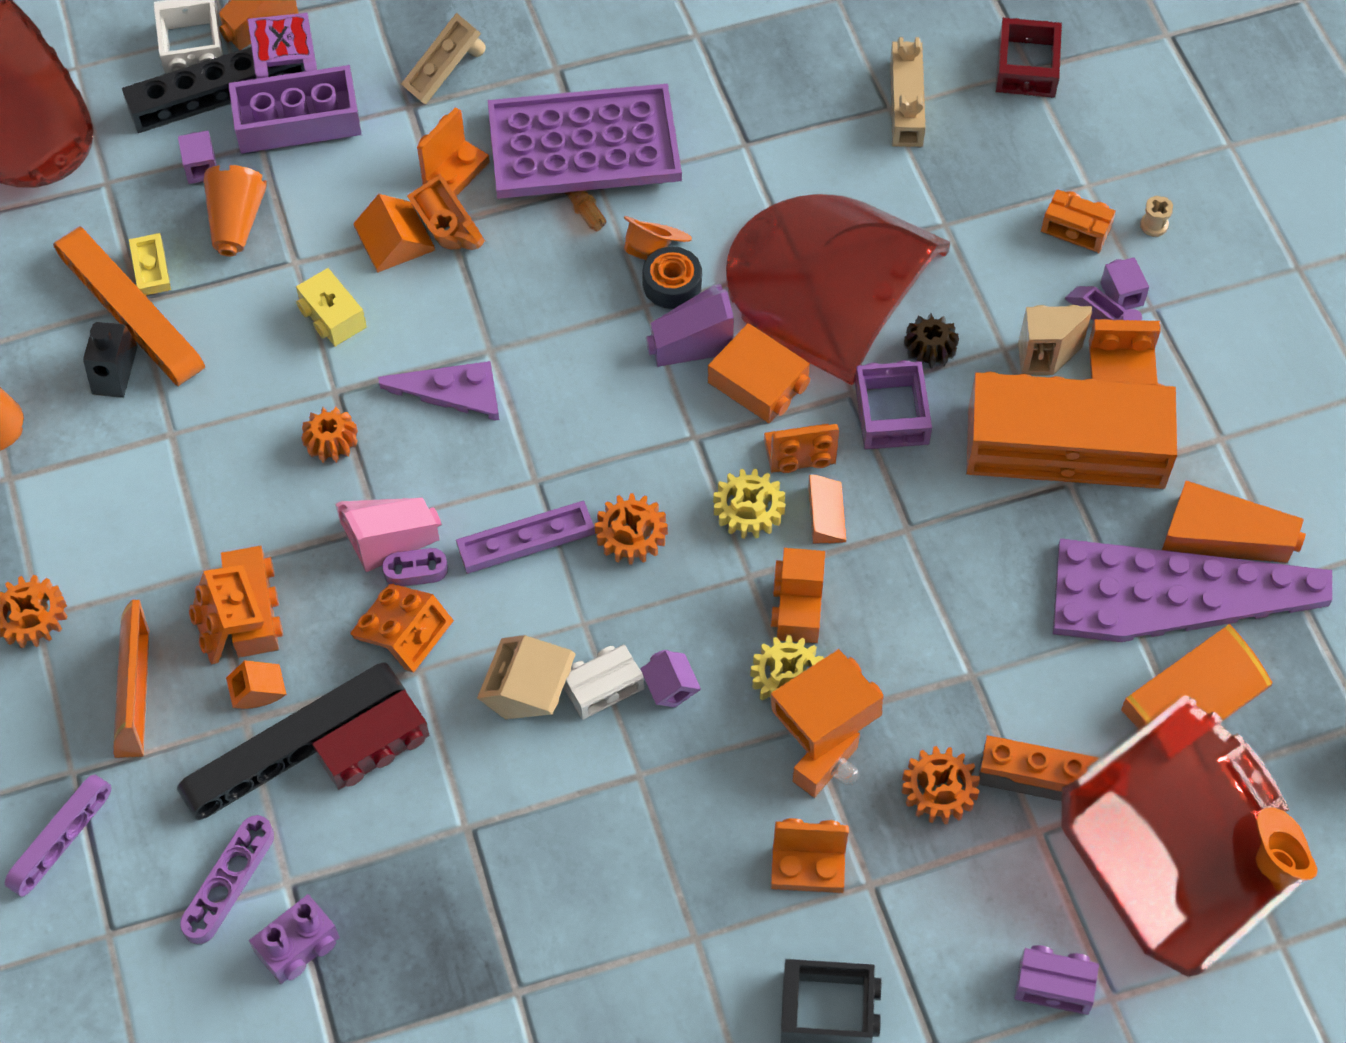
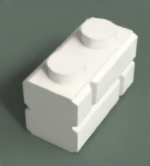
M624 644L617 648L609 646L602 649L597 654V658L587 663L579 661L572 664L570 674L563 687L581 719L584 720L644 690L643 674Z

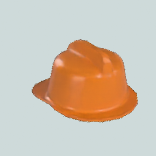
M624 216V219L629 222L624 250L626 253L637 258L646 260L650 254L658 249L668 247L672 241L689 242L692 240L689 234L679 229Z
M1270 807L1260 811L1256 823L1261 844L1257 851L1256 863L1260 871L1270 879L1274 889L1281 891L1298 880L1306 881L1316 877L1318 868L1299 824L1283 810Z

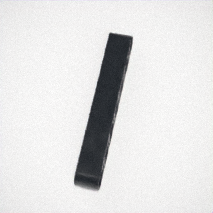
M379 663L188 775L178 784L177 791L195 819L207 818L315 754L314 742L405 688L388 663Z

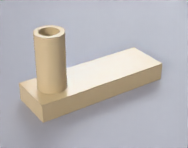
M456 13L401 85L421 102L427 104L466 52L473 57H479L485 52V43L478 38L481 32Z

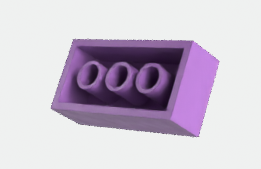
M350 65L229 83L234 129L241 154L362 135Z

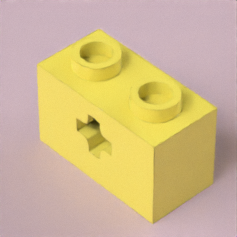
M329 268L296 286L299 297L296 304L304 317L310 316L320 337L323 339L327 337L334 346L339 345L367 328L363 309Z

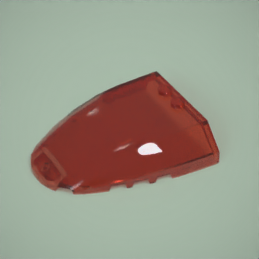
M0 0V183L13 187L28 188L50 185L72 174L88 156L93 143L94 129L92 119L68 69L59 60L55 49L52 46L50 47L43 38L40 29L13 0Z

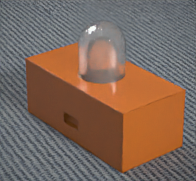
M856 732L816 760H813L807 752L795 765L792 782L813 798L819 794L832 777H835L845 785L856 783L859 779V771L848 759L858 748L860 733Z

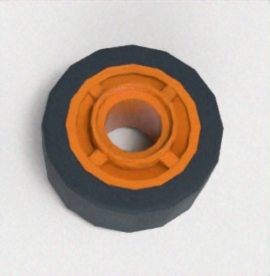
M669 246L658 249L650 254L643 264L642 285L646 297L655 305L675 309L700 294L702 266L699 259L691 251L681 247Z

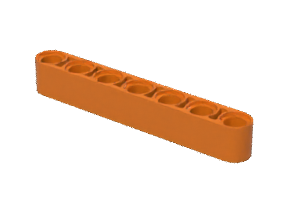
M81 226L53 243L62 261L119 324L127 326L134 340L176 386H180L205 369V364L196 350Z

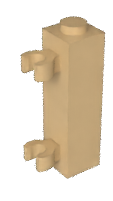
M899 37L897 42H892L890 57L892 146L923 147L926 128L923 46L919 37H915V42L904 41L903 37Z

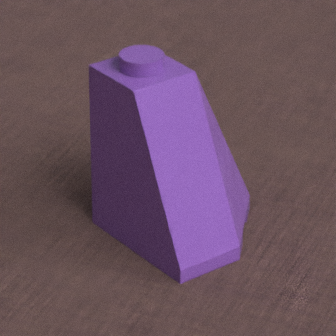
M721 284L713 285L651 322V336H646V343L649 355H655L657 367L713 358L733 339L734 316L727 291L722 289Z

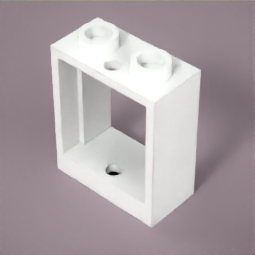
M164 0L154 2L159 55L164 73L180 70L223 55L215 0ZM210 24L213 45L170 51L168 30Z

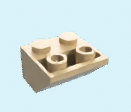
M1037 305L1026 307L1018 341L1021 374L1054 375L1083 348L1092 314V306L1069 305L1065 307H1048Z
M526 635L501 638L477 698L504 719L552 715L559 703V696L570 674L576 653Z

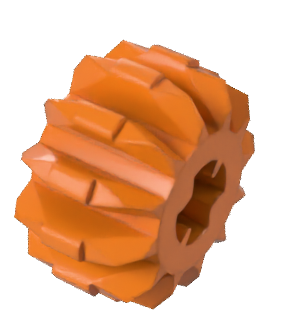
M322 406L321 414L319 415L310 412V421L303 422V434L301 437L303 445L308 450V454L311 457L319 456V460L323 463L328 457H332L337 463L338 455L340 454L349 457L350 448L356 447V435L358 433L357 426L352 421L351 415L348 412L340 413L337 406L331 412H327Z

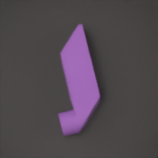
M1077 286L1065 297V300L1072 305L1092 306L1090 319L1093 321L1095 319L1142 320V314L1138 310H1125L1095 286Z

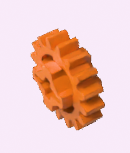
M630 493L629 499L625 501L620 495L616 496L617 504L615 505L607 501L605 503L606 512L598 511V522L595 523V534H598L596 535L598 546L604 545V554L608 556L614 552L615 562H619L623 557H627L629 565L633 564L635 557H639L643 563L646 562L647 553L657 556L658 546H665V535H668V524L665 523L666 514L665 512H659V504L654 502L648 505L647 496L645 495L640 501L635 500L634 493Z
M33 575L30 582H25L24 578L20 576L18 577V584L15 586L10 582L5 583L7 591L5 593L0 592V637H4L9 645L17 640L20 648H25L27 641H32L33 645L38 647L39 639L42 637L51 641L50 632L52 630L59 632L62 630L58 620L67 619L64 611L67 603L62 596L60 588L53 586L48 578L40 583L37 575ZM48 600L50 601L49 612L46 611V609L49 607L47 604ZM8 611L11 612V613L9 614V616H8L9 619H10V622H9V623L7 622V614H8Z
M937 746L933 747L932 755H928L924 750H921L918 757L919 761L911 758L908 763L909 770H904L902 780L906 783H903L901 791L902 794L909 795L906 805L908 807L918 806L916 811L917 817H920L925 812L928 813L930 823L934 822L936 816H940L944 824H948L950 815H953L958 821L961 820L963 809L971 812L974 805L972 800H977L980 790L975 787L979 785L980 776L972 775L975 769L974 763L965 765L963 763L965 759L964 753L958 755L957 758L952 756L951 747H948L945 754H940ZM958 775L962 779L963 785L957 782ZM917 779L920 781L919 785L924 788L925 792L923 795L918 788ZM948 779L947 785L942 784L940 787H937L934 790L935 785L939 786L941 783H944Z

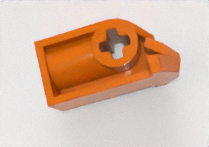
M441 173L407 195L415 210L441 247L451 250L461 248L475 250L479 249L485 242L477 226Z

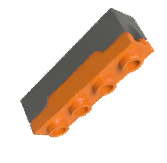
M987 735L978 776H980L979 785L1118 813L1126 793L1129 763Z

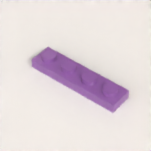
M583 500L456 539V543L466 573L468 574L594 535L595 527Z

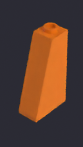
M1186 480L1162 550L1224 558L1288 563L1293 551L1300 552L1306 533L1300 532L1304 519Z

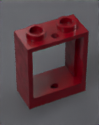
M1002 17L998 43L995 92L1056 97L1060 78L1061 22ZM1008 42L1052 45L1050 68L1007 64Z

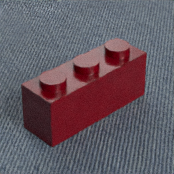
M404 689L314 742L313 747L318 760L337 789L340 790L345 786L350 787L359 783L364 778V775L373 769L389 765L395 759V756L403 751L419 747L430 735L426 720Z

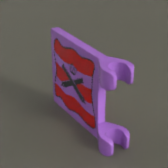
M308 13L248 19L256 79L268 77V66L303 63L304 72L317 70Z

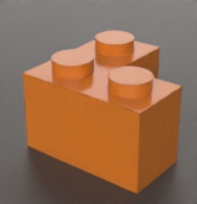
M784 548L783 561L776 560L773 597H780L779 607H772L771 627L778 628L777 638L780 641H786L787 635H791L792 642H798L801 638H804L805 643L818 644L825 551Z

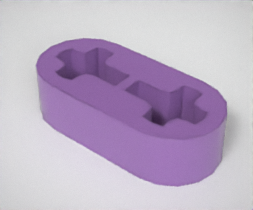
M436 548L392 553L385 558L382 567L385 579L389 584L403 587L441 581L448 573L446 556L441 550ZM433 560L436 562L435 570H429V561ZM396 565H402V574H395Z

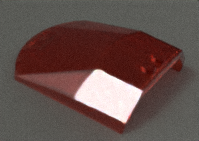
M1184 695L1062 787L1061 829L1144 954L1189 978L1201 974L1304 881L1298 880L1284 890L1278 891L1274 889L1270 879L1258 868L1256 855L1261 844L1256 823L1258 813L1264 808L1270 807L1283 810L1284 812L1290 809L1270 772L1239 733L1232 735L1220 724L1222 718L1214 711L1209 714L1196 706L1197 700Z

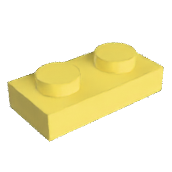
M160 233L129 239L136 284L144 295H150L171 290Z

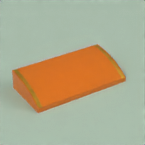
M139 599L131 600L127 604L120 620L113 742L115 758L143 757L150 630Z
M1228 624L1126 697L1121 710L1161 755L1169 761L1271 687L1273 682L1255 653L1239 633Z

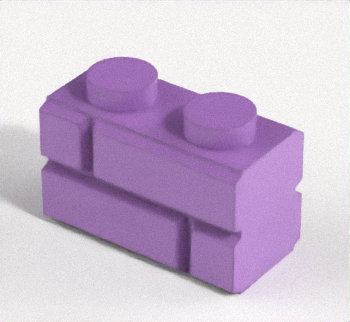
M1035 945L1031 949L1024 948L1019 964L1014 1000L1089 1015L1094 1003L1099 963L1090 962L1088 956L1079 953L1068 954V957L1053 954L1051 948Z

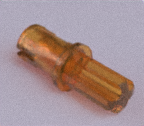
M586 190L564 192L574 205V212L582 216L590 229L600 231L606 225V219L596 206V199L593 195H589Z

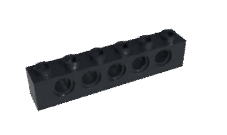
M252 46L121 88L137 133L139 134L231 104L229 83L256 79ZM303 63L268 66V77L304 72Z

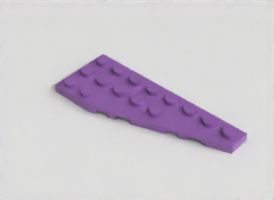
M1060 538L1057 557L1053 634L1126 642L1132 641L1134 637L1151 635V637L1161 636L1165 632L1185 629L1190 631L1236 623L1239 619L1255 617V619L1265 618L1271 613L1283 611L1294 613L1328 607L1332 602V570Z

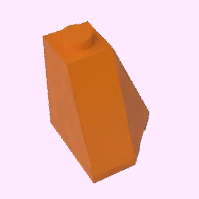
M229 0L219 12L222 23L219 26V30L227 42L231 41L238 50H241L251 45L248 19L298 14L296 0Z

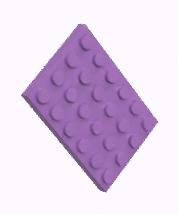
M668 83L487 100L497 199L682 181V170Z

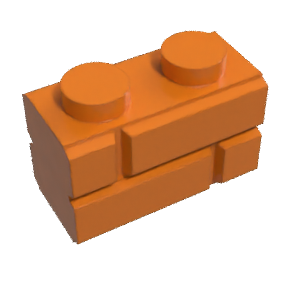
M1057 189L1045 212L1041 232L1100 253L1111 230L1116 210L1110 209L1103 202L1094 203L1083 199L1075 192H1064Z

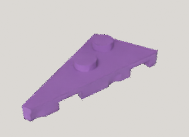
M491 361L378 377L380 389H385L392 394L402 396L404 392L419 396L421 401L445 408L453 407L464 413L472 410L487 414L491 420H499Z

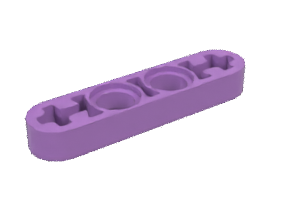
M95 774L89 776L13 865L5 878V886L21 897L30 893L106 802L111 793V784Z
M259 815L250 816L242 822L183 914L180 927L186 939L191 943L204 944L211 940L272 845L274 831L269 820ZM262 827L264 836H256L252 841L249 832L251 830L258 831ZM249 844L251 845V848L254 851V853H251L247 849ZM244 856L247 858L248 863L243 870L233 872L228 869V863L233 857ZM217 886L227 888L228 895L224 901L214 903L208 900V895L213 888ZM202 905H204L208 910H210L207 912L206 915L203 908L201 907ZM204 917L203 921L206 928L204 930L198 928L193 933L194 930L191 923L193 921L199 923Z

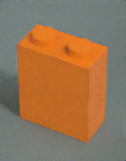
M747 323L708 365V383L767 423H770L777 415L782 416L786 412L791 399L797 393L802 394L810 383V363Z
M838 649L771 693L772 712L809 753L813 760H816L882 716L884 696L875 682L871 681L869 683L862 675L858 663L852 657L847 658Z

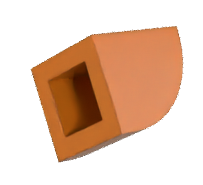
M244 660L226 677L233 708H257L276 702L287 695L280 664Z

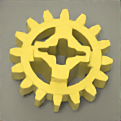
M740 469L739 477L729 473L727 474V483L721 481L718 483V492H714L713 496L714 515L719 516L720 526L729 524V534L739 530L741 531V538L745 539L747 533L752 532L756 539L759 538L760 530L770 534L772 532V524L777 526L781 524V515H785V492L779 491V481L770 483L769 473L759 477L757 469H753L751 475H746L745 470ZM732 495L734 498L731 500V505L728 506L727 501ZM771 501V508L766 512L765 508L768 507V502Z
M787 635L786 643H781L777 637L773 638L772 647L763 643L761 645V654H754L753 656L754 666H751L750 677L754 678L752 683L753 690L761 689L760 699L771 698L773 691L804 672L808 666L810 668L824 659L823 656L815 657L817 647L813 645L808 649L805 648L804 638H801L797 644L792 643L791 635ZM767 665L770 667L771 672L769 679H767L765 674Z

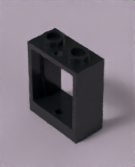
M785 959L780 1043H872L873 1037L880 1036L881 1023L880 1014H874V1000L881 999L882 984L881 978L875 977V965ZM799 981L863 985L861 1032L797 1027Z

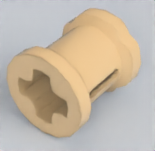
M1153 196L1147 200L1146 214L1140 222V227L1145 234L1159 237L1167 232L1169 226L1168 218L1171 217L1173 212L1171 200L1160 196Z

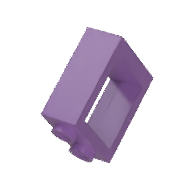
M903 360L897 363H868L857 366L855 389L864 450L929 445L932 422L922 361L911 362ZM912 386L917 417L871 421L867 389Z

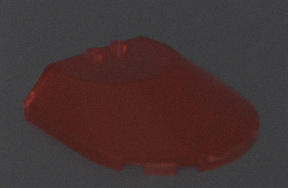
M830 194L798 196L778 202L764 209L750 219L739 231L727 257V289L731 302H735L741 312V318L746 324H751L812 365L853 385L855 383L857 366L862 365L871 345L885 323L933 258L938 254L942 256L947 255L950 242L857 199Z

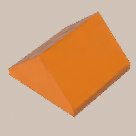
M378 194L353 223L377 273L435 251V247L410 201Z

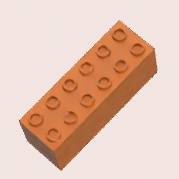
M991 371L984 373L975 372L968 406L966 475L1157 489L1166 488L1177 458L1176 387L1164 386L1158 383L1146 385L1132 384L1127 381L1104 382L1095 379H1065L1060 376L1048 378L1034 377L1028 374L1006 375Z

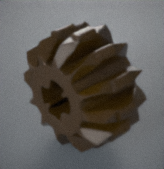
M930 313L927 319L918 315L915 323H909L906 336L904 337V346L908 349V358H917V361H922V364L924 362L929 363L931 370L936 362L945 366L948 359H953L956 355V346L959 343L958 333H955L954 323L945 324V316H942L940 319H934L932 313Z

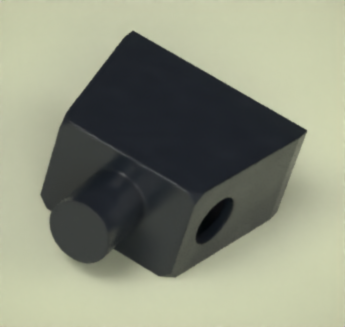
M95 322L90 329L83 363L92 395L124 398L138 346L127 326L123 324Z

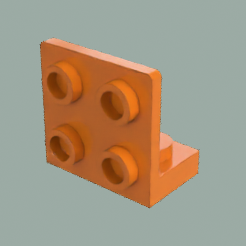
M456 107L448 115H444L438 125L429 134L424 135L420 139L417 146L423 185L441 173L456 196L490 163L489 154L465 140L462 111Z
M1095 319L1089 338L1091 379L1104 382L1127 381L1132 384L1146 385L1158 383L1155 348L1161 332L1160 321Z
M828 423L765 432L764 442L771 473L780 471L790 473L801 468H824L830 464H836L839 439L838 424L829 425Z
M243 565L203 571L200 583L195 588V599L193 605L189 607V615L192 624L198 627L201 651L204 654L207 653L212 665L219 663L229 634L262 629L264 620Z
M389 584L380 592L377 600L369 610L360 617L350 634L356 640L387 648L404 670L414 673L454 620L433 594Z
M787 818L782 822H775L771 889L844 893L845 852L849 826L841 825L834 820H824L817 824L804 823V821L797 818Z

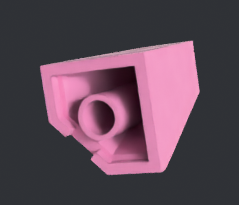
M423 498L341 501L335 504L339 521L365 572L382 566L385 558L392 553L418 550L440 540L437 527L442 524L438 513L434 507L428 509Z

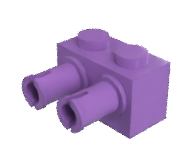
M307 894L253 936L249 942L254 953L276 980L282 984L287 979L293 980L301 975L306 969V964L316 956L321 957L334 948L336 940L340 937L332 921L311 896Z

